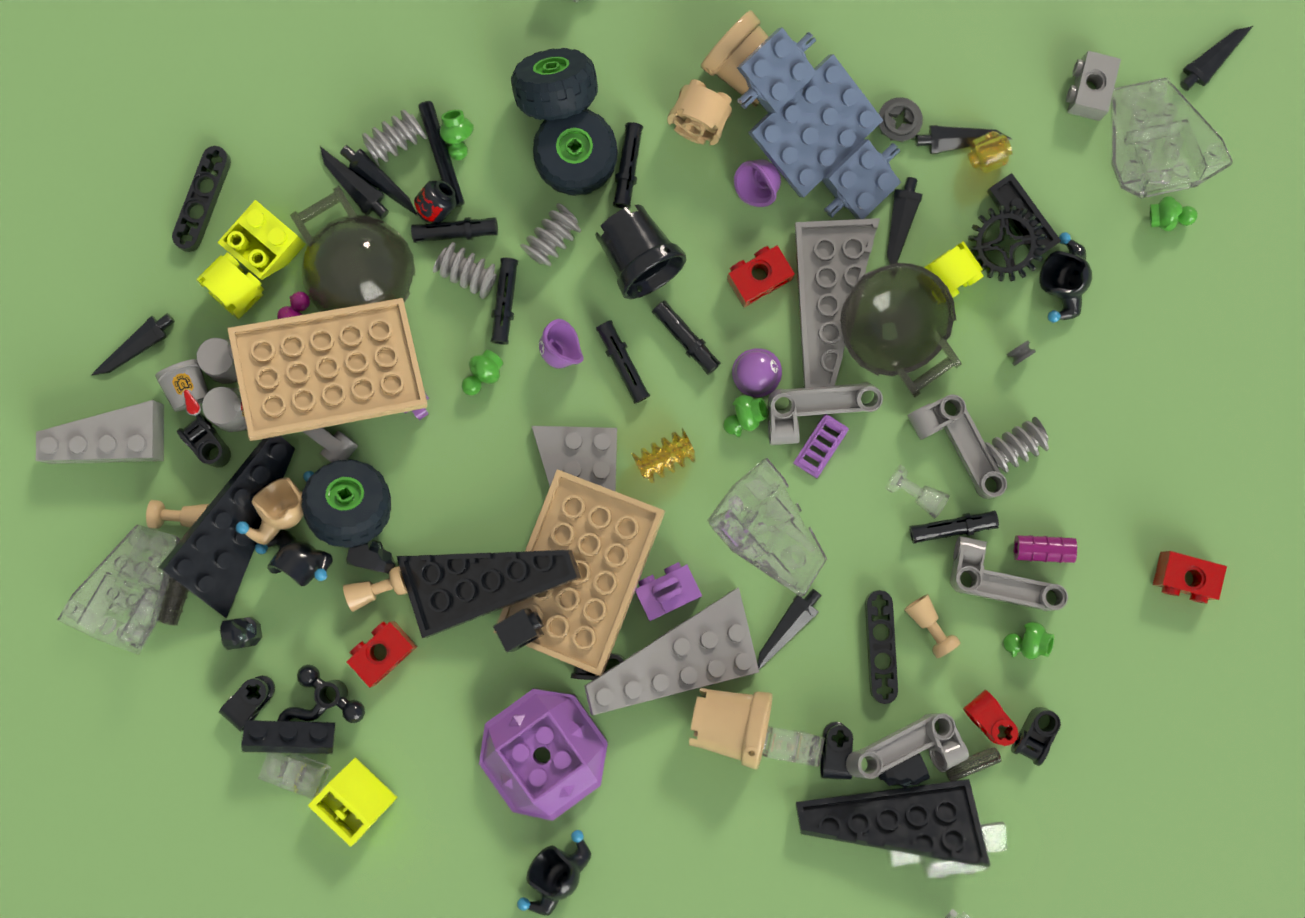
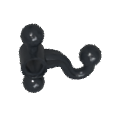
M307 664L298 670L297 681L304 687L315 688L314 699L317 704L310 710L300 707L286 708L280 713L277 721H290L293 718L303 721H314L321 717L327 708L337 706L342 710V715L347 722L358 723L365 715V707L357 700L349 701L347 699L348 690L342 681L330 680L325 682L320 678V672L317 667ZM329 686L336 692L334 701L329 700L326 696V690Z

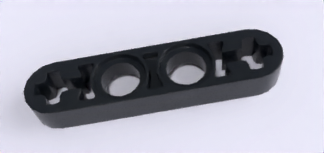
M219 146L208 147L203 152L172 233L174 244L185 252H192L199 248L231 165L230 156ZM219 155L223 160L221 163L216 162L214 166L211 158H217ZM208 169L210 172H212L213 170L216 174H218L217 177H215L213 174L209 172H206V170ZM205 179H211L214 183L213 189L208 193L200 191V184ZM195 205H201L204 208L203 215L198 219L190 217V210ZM188 221L191 224L198 226V228L195 229L193 226H191L190 229L186 222ZM189 233L193 239L192 241H186L184 245L181 237Z
M876 590L869 593L865 600L869 684L873 699L879 703L888 704L893 702L898 695L893 600L889 593ZM877 595H880L881 600H886V606L881 607V615H888V620L877 619L872 621V615L878 616L877 607L871 604L872 601L877 599ZM877 624H884L888 628L886 639L879 641L873 636V629ZM879 653H886L890 658V664L886 669L881 670L875 666L874 660ZM875 673L883 675L891 673V678L885 677V684L891 688V692L887 693L884 699L881 694L877 693V688L882 687V678L875 679Z

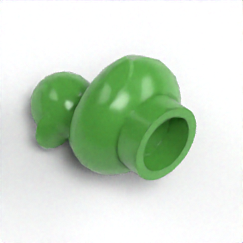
M450 110L441 116L443 124L440 127V137L443 141L450 144L448 153L451 158L463 160L467 156L468 148L462 141L472 134L474 125L469 119L464 117L462 110Z
M1171 196L1164 197L1158 204H1150L1151 227H1160L1164 231H1172L1178 222L1183 226H1188L1197 220L1198 214L1195 208L1191 206L1182 207Z
M485 350L482 355H474L469 361V368L473 376H468L463 380V392L471 396L476 395L481 390V382L487 384L497 382L500 377L499 369L503 365L502 359L490 350Z
M749 395L737 397L733 401L736 415L728 416L724 420L723 427L727 433L735 434L737 437L741 436L742 428L746 431L755 430L761 421L768 418L765 401L762 398L754 399Z
M1029 622L1024 625L1026 631L1023 639L1014 633L1008 634L1004 638V648L1011 653L1013 658L1020 651L1028 659H1036L1040 655L1049 657L1054 645V635L1047 633L1044 626L1037 622Z

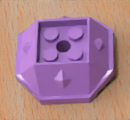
M533 688L485 723L479 765L512 812L553 821L601 786L608 741L575 694ZM539 747L547 748L551 754L550 760L547 762L538 761L535 757V750Z

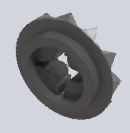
M902 97L893 98L887 101L879 111V115L883 119L879 124L881 133L885 134L890 141L896 140L903 143L906 140L913 139L922 127V112L918 105L910 99ZM904 111L903 121L907 125L902 124L898 129H895L896 120L892 119V117L897 118Z

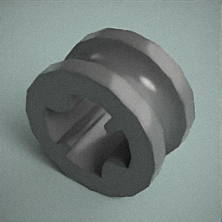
M1029 340L1006 354L1014 359V366L1036 352L1035 349L1029 348Z

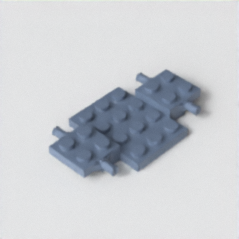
M783 27L778 28L737 67L746 79L749 90L737 99L739 104L742 103L740 106L746 109L757 98L768 112L748 134L799 197H805L822 181L835 197L824 208L830 217H834L842 207H845L856 219H864L901 183L889 164L900 152V149L897 148V145L891 143L881 154L869 140H864L883 119L834 54L828 55L813 68L804 52L816 42L815 37L812 38L813 35L807 32L796 43L789 37Z

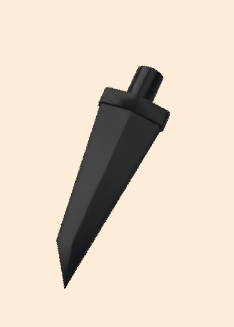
M1253 26L1234 30L1192 63L1187 64L1183 68V72L1187 77L1180 83L1182 89L1188 91L1196 83L1202 86L1209 83L1212 76Z
M937 125L929 126V134L916 135L915 137L916 146H929L930 154L1011 140L1010 137L996 129Z
M348 145L342 148L340 154L350 162L349 168L401 206L417 215L410 198L362 149L355 152Z
M320 146L324 165L359 206L361 212L368 216L373 211L381 219L385 218L389 210L380 203L385 195Z
M907 177L904 190L895 189L893 196L894 202L887 258L893 273L923 194L915 192L918 179L913 177Z
M168 313L159 320H156L153 316L148 318L91 375L110 373L156 343L163 341L167 338L164 330L175 322Z
M812 589L804 599L798 594L794 597L793 602L759 652V670L819 613L813 606L822 595L815 589Z

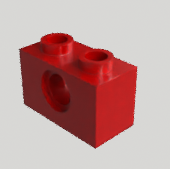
M778 245L771 249L769 246H765L754 254V259L747 263L741 260L730 267L731 272L728 273L727 281L744 308L793 279L795 273ZM759 268L765 271L767 277L763 280H757L752 276L751 272Z
M1173 551L1160 552L1153 585L1162 587V593L1179 596L1181 592L1190 595L1189 600L1207 604L1208 600L1220 599L1227 566ZM1187 571L1193 575V582L1190 586L1185 582Z
M385 621L380 623L371 632L373 637L366 644L361 641L349 652L352 657L346 662L369 688L376 686L418 647L395 621H391L388 624ZM377 644H382L387 649V655L383 660L377 659L374 655V648Z

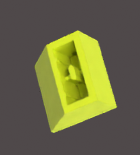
M256 200L217 242L261 280L287 266L306 245L298 235Z
M355 757L310 802L308 807L351 847L398 797Z

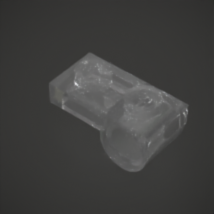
M768 726L762 755L768 758L819 767L825 738L803 731H791Z

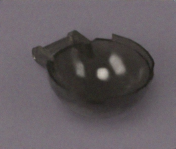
M340 186L335 187L332 194L300 213L295 211L290 214L307 243L301 269L303 284L311 302L319 312L403 298L405 303L411 293L409 289L413 275L415 276L414 259L408 243L397 230L384 221L371 216L357 215ZM341 202L348 216H343L327 223L312 237L304 223Z
M892 263L869 271L852 286L843 303L840 326L844 344L851 357L861 367L878 376L879 374L887 376L898 375L915 398L921 394L920 390L939 376L952 367L958 368L962 365L947 342V339L951 336L954 320L956 321L954 300L948 287L937 275L918 265ZM942 349L947 358L912 381L907 373L926 365Z

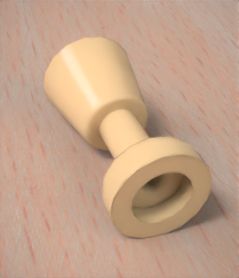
M151 500L147 506L146 523L148 528L158 529L163 525L164 521H177L182 526L191 528L209 504L184 506L181 510L165 509L162 501Z
M400 566L392 568L389 572V578L374 584L371 581L343 585L345 599L352 612L376 600V595L392 589L398 595L408 593Z
M928 594L915 600L904 609L922 629L927 628L936 641L932 649L936 658H941L961 644L955 635L946 637L936 622L939 617Z

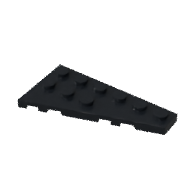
M282 436L262 439L158 567L225 618L228 616L257 544L245 534L238 533L236 525L239 522H246L250 528L259 529L262 519L252 504L253 497L268 484L284 478L295 448Z
M572 550L396 556L422 638L436 635L581 578Z
M969 779L796 802L800 834L985 868H989L991 865Z

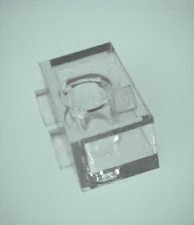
M267 753L258 779L314 799L323 790L331 766L296 753Z

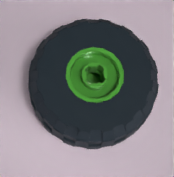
M553 48L536 52L519 62L511 76L512 91L517 107L527 116L538 120L564 119L577 115L591 105L598 93L594 64L590 58L576 49Z
M584 109L581 113L569 116L568 118L544 120L541 123L534 137L533 158L541 178L554 190L572 196L586 195L605 185L614 172L618 155L616 138L610 125L599 114L589 109Z
M338 460L317 469L307 480L302 492V510L309 529L319 540L335 547H353L369 542L382 532L390 518L391 495L383 475L374 469L373 466L358 460Z

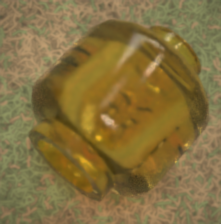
M991 131L972 141V152L968 153V158L974 169L979 167L982 172L987 174L1007 165L1009 156L1013 152L1005 134L1000 135L998 132Z

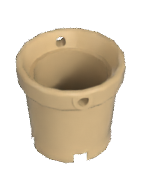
M751 10L746 12L729 29L701 63V68L711 76L717 75L741 95L748 91L749 87L746 79L737 67L769 37L760 27V20ZM756 98L751 104L756 107L760 102Z
M700 688V694L705 698L697 697L690 729L694 730V736L697 739L689 737V746L703 748L741 760L742 765L758 769L764 749L773 694L757 691L752 695Z

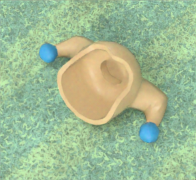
M306 471L303 474V479L306 483L314 472ZM286 477L268 484L252 500L253 506L262 519L259 529H252L246 522H239L236 525V531L240 534H245L258 544H268L280 530L294 527L303 518L302 491H299L296 485Z

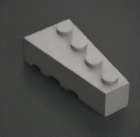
M151 400L37 431L36 461L48 464L164 461V404Z

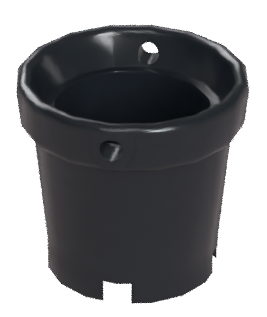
M639 204L635 205L638 211L631 213L626 207L610 216L601 225L604 231L602 236L598 232L595 234L618 277L617 284L623 297L631 300L641 298L664 286L681 271L687 261L686 254L679 245L670 242L649 216L645 208Z

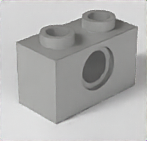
M1087 51L1081 60L1077 59L1072 76L1076 77L1074 86H1070L1066 97V102L1069 103L1067 113L1100 121L1109 111L1121 59L1092 51ZM1086 81L1092 82L1096 86V90L1090 89Z

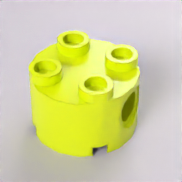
M964 241L916 273L934 301L939 300L941 304L958 295L960 292L957 288L961 285L964 288L968 285L971 286L984 277L981 273L982 267Z
M227 252L224 256L220 255L196 281L202 287L205 286L209 290L208 293L239 320L263 296L264 288L261 286V282L250 272L244 275L242 273L243 269L239 266L240 263Z

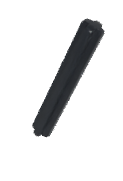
M422 102L418 105L441 180L448 183L454 189L456 197L455 208L464 205V199L446 142L440 137L441 126L433 102Z

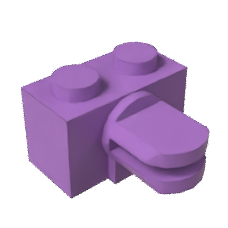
M678 562L664 569L666 575L658 579L651 575L638 582L640 587L635 592L649 621L702 596L688 565L681 567Z

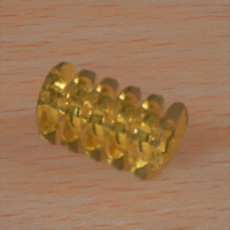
M683 428L682 437L676 432L671 433L672 442L668 441L665 437L661 438V448L655 442L651 443V453L644 447L641 448V458L635 453H631L643 478L654 483V473L664 478V468L674 473V463L677 462L684 468L686 457L693 463L696 462L695 451Z

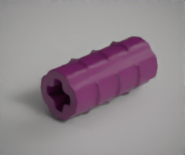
M1016 535L1013 553L1015 560L1075 563L1078 546L1076 538Z

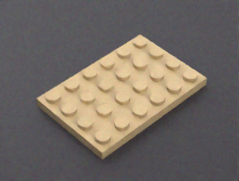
M403 298L227 328L250 441L427 408V400Z
M557 469L525 552L572 550L581 578L503 608L497 624L522 609H531L532 612L536 611L543 622L544 627L541 630L544 635L525 646L601 676L608 663L666 511Z

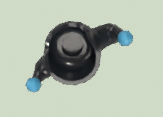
M1067 232L1061 233L1059 238L1061 244H1066L1069 253L1063 251L1051 253L1044 261L1039 275L1041 288L1045 292L1061 298L1063 303V309L1060 312L1053 310L1048 313V320L1052 323L1059 320L1073 319L1080 315L1082 294L1088 290L1092 282V270L1090 264L1086 261V249L1083 245L1071 239L1070 234Z
M283 529L268 544L262 545L257 543L255 546V551L258 554H265L268 548L278 546L279 550L268 564L267 569L273 574L284 572L299 586L308 585L313 578L318 581L325 580L327 578V570L333 562L330 553L316 550L309 543L297 541L289 531Z
M575 830L571 834L573 842H576L577 850L574 854L568 855L552 845L544 848L534 858L527 871L526 879L527 883L541 896L537 901H529L525 897L520 898L517 902V907L520 910L525 911L528 909L548 916L554 911L559 900H563L574 893L579 884L580 873L591 858V851L583 840L582 831Z

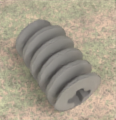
M403 109L401 110L402 120L398 119L395 115L391 117L393 126L383 121L381 123L383 132L373 127V138L366 133L362 134L363 142L378 166L379 157L385 162L389 161L387 152L392 153L395 157L399 155L397 146H400L405 151L408 150L407 140L411 141L414 145L418 144L417 134L424 139L427 138L413 114L410 115Z
M557 203L556 206L559 212L554 210L549 212L551 220H542L544 229L539 227L534 229L537 238L531 235L527 237V242L530 246L520 245L523 251L539 264L543 263L551 266L552 264L548 256L559 257L555 248L560 247L565 250L567 247L563 239L574 240L570 231L581 232L576 217L560 203Z
M452 242L438 256L433 272L435 273L440 270L441 277L447 278L450 275L452 283L460 281V286L463 289L470 286L471 293L476 294L480 291V297L482 299L486 298L496 281L497 276L494 274L495 264L492 263L485 269L484 258L476 264L474 263V253L465 258L466 249L461 248L455 253L456 244Z
M1037 417L1032 418V423L1030 421L1023 422L1022 428L1019 426L1014 427L1012 434L1004 432L1002 439L999 437L993 438L992 445L987 442L985 443L997 467H1000L1005 473L1009 472L1008 462L1014 467L1019 466L1018 457L1028 462L1027 452L1030 451L1034 456H1039L1038 446H1041L1044 451L1049 450L1047 432Z

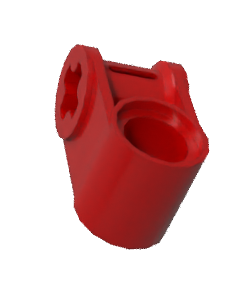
M984 690L963 708L966 715L982 730L992 743L1010 746L1017 740V726L987 690ZM999 726L1007 728L1004 731L1006 735L1005 738L999 736L997 737V735L1000 733L998 729Z

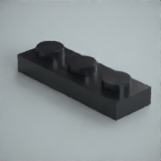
M1012 173L987 190V193L998 208L1002 204L1005 206L1006 213L1010 212L1012 204L1016 205V214L1018 215L1021 209L1025 207L1028 209L1025 215L1026 219L1032 214L1037 216L1036 220L1031 223L1033 226L1038 223L1044 225L1042 229L1036 232L1037 235H1047L1046 239L1038 240V245H1045L1047 248L1045 251L1037 249L1036 255H1043L1061 242L1058 235ZM1008 219L1018 236L1030 235L1024 224L1018 220ZM1031 243L1026 244V247L1029 249V251L1031 248Z
M245 720L241 749L242 752L333 754L335 722Z

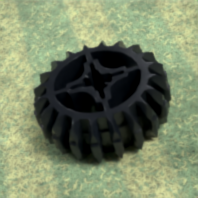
M1002 204L999 205L1000 214L996 215L995 211L990 208L988 209V214L991 218L987 220L986 217L980 215L978 219L984 225L982 227L978 225L972 226V229L979 233L978 236L971 235L968 237L970 241H977V246H971L969 250L971 252L978 251L975 259L977 261L982 260L983 263L980 265L983 269L982 271L987 267L990 268L987 274L988 278H992L997 271L999 272L998 281L1004 280L1005 273H1009L1010 281H1015L1016 271L1024 278L1027 276L1023 269L1027 266L1031 271L1036 269L1035 265L1031 263L1032 259L1039 262L1043 260V257L1036 255L1037 249L1041 251L1046 250L1047 246L1038 245V240L1046 239L1047 235H1037L1036 231L1042 229L1044 225L1038 223L1033 226L1031 223L1036 220L1037 216L1032 214L1026 219L1027 208L1023 207L1018 215L1016 214L1017 207L1015 204L1010 206L1009 213H1006V208ZM1008 219L1018 220L1024 224L1030 235L1015 236L1011 232ZM1000 221V234L998 238L984 243L985 235L989 228ZM1006 234L1010 235L1009 239H1022L1021 242L1010 246L1009 255L1007 251H1004L1005 247H993L994 244L1004 241ZM1031 243L1027 257L1021 263L1015 265L1016 249L1021 245ZM999 250L1004 256L1006 267L994 264L987 257L985 251Z

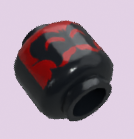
M433 180L427 182L414 198L417 214L427 222H443L456 206L454 189L445 181Z

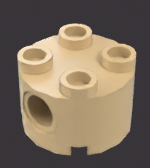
M693 79L689 85H684L680 89L678 100L670 110L667 122L669 125L674 123L676 125L674 131L690 141L704 145L705 141L708 140L710 145H715L719 142L726 120L732 114L730 106L732 99L727 94L722 92L716 93L706 88L703 82Z

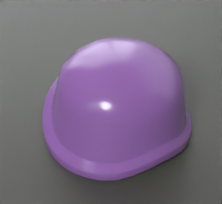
M764 159L742 163L734 176V186L740 199L756 207H766L775 202L776 193L781 185V177L773 163Z
M556 319L544 328L543 335L539 340V351L548 365L556 369H562L583 361L584 357L578 335L568 322L563 319Z
M755 348L747 350L738 356L733 364L732 376L736 387L743 394L760 398L769 395L776 389L781 380L782 367L779 359L772 352L766 349Z

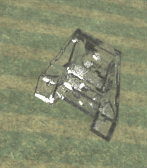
M765 458L731 487L707 521L734 553L802 597L808 591L826 562L827 557L811 527H805L799 515V512L802 511L799 504H793L786 491L789 485L785 478L769 459Z

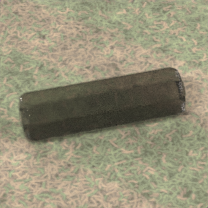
M991 747L969 756L967 760L946 770L945 774L949 781L959 780L1002 761L1001 755L997 748Z

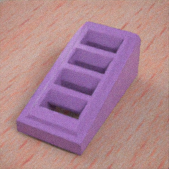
M824 414L793 464L817 479L849 428L829 415ZM824 425L837 432V437L823 430ZM820 435L831 442L830 448L816 439L817 436ZM813 445L826 454L824 457H821L809 448ZM808 455L820 464L818 467H815L804 460V456Z

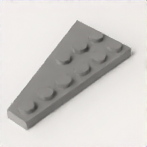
M880 218L795 222L804 388L835 386Z
M532 426L549 486H551L558 469L616 492L617 428Z
M739 587L733 589L721 599L713 602L693 617L688 618L645 648L631 655L628 659L586 684L584 687L591 715L759 673Z

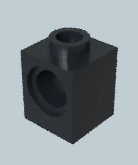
M522 609L493 626L506 653L515 652L544 635L541 630L544 627L538 613L536 611L532 612L531 609Z

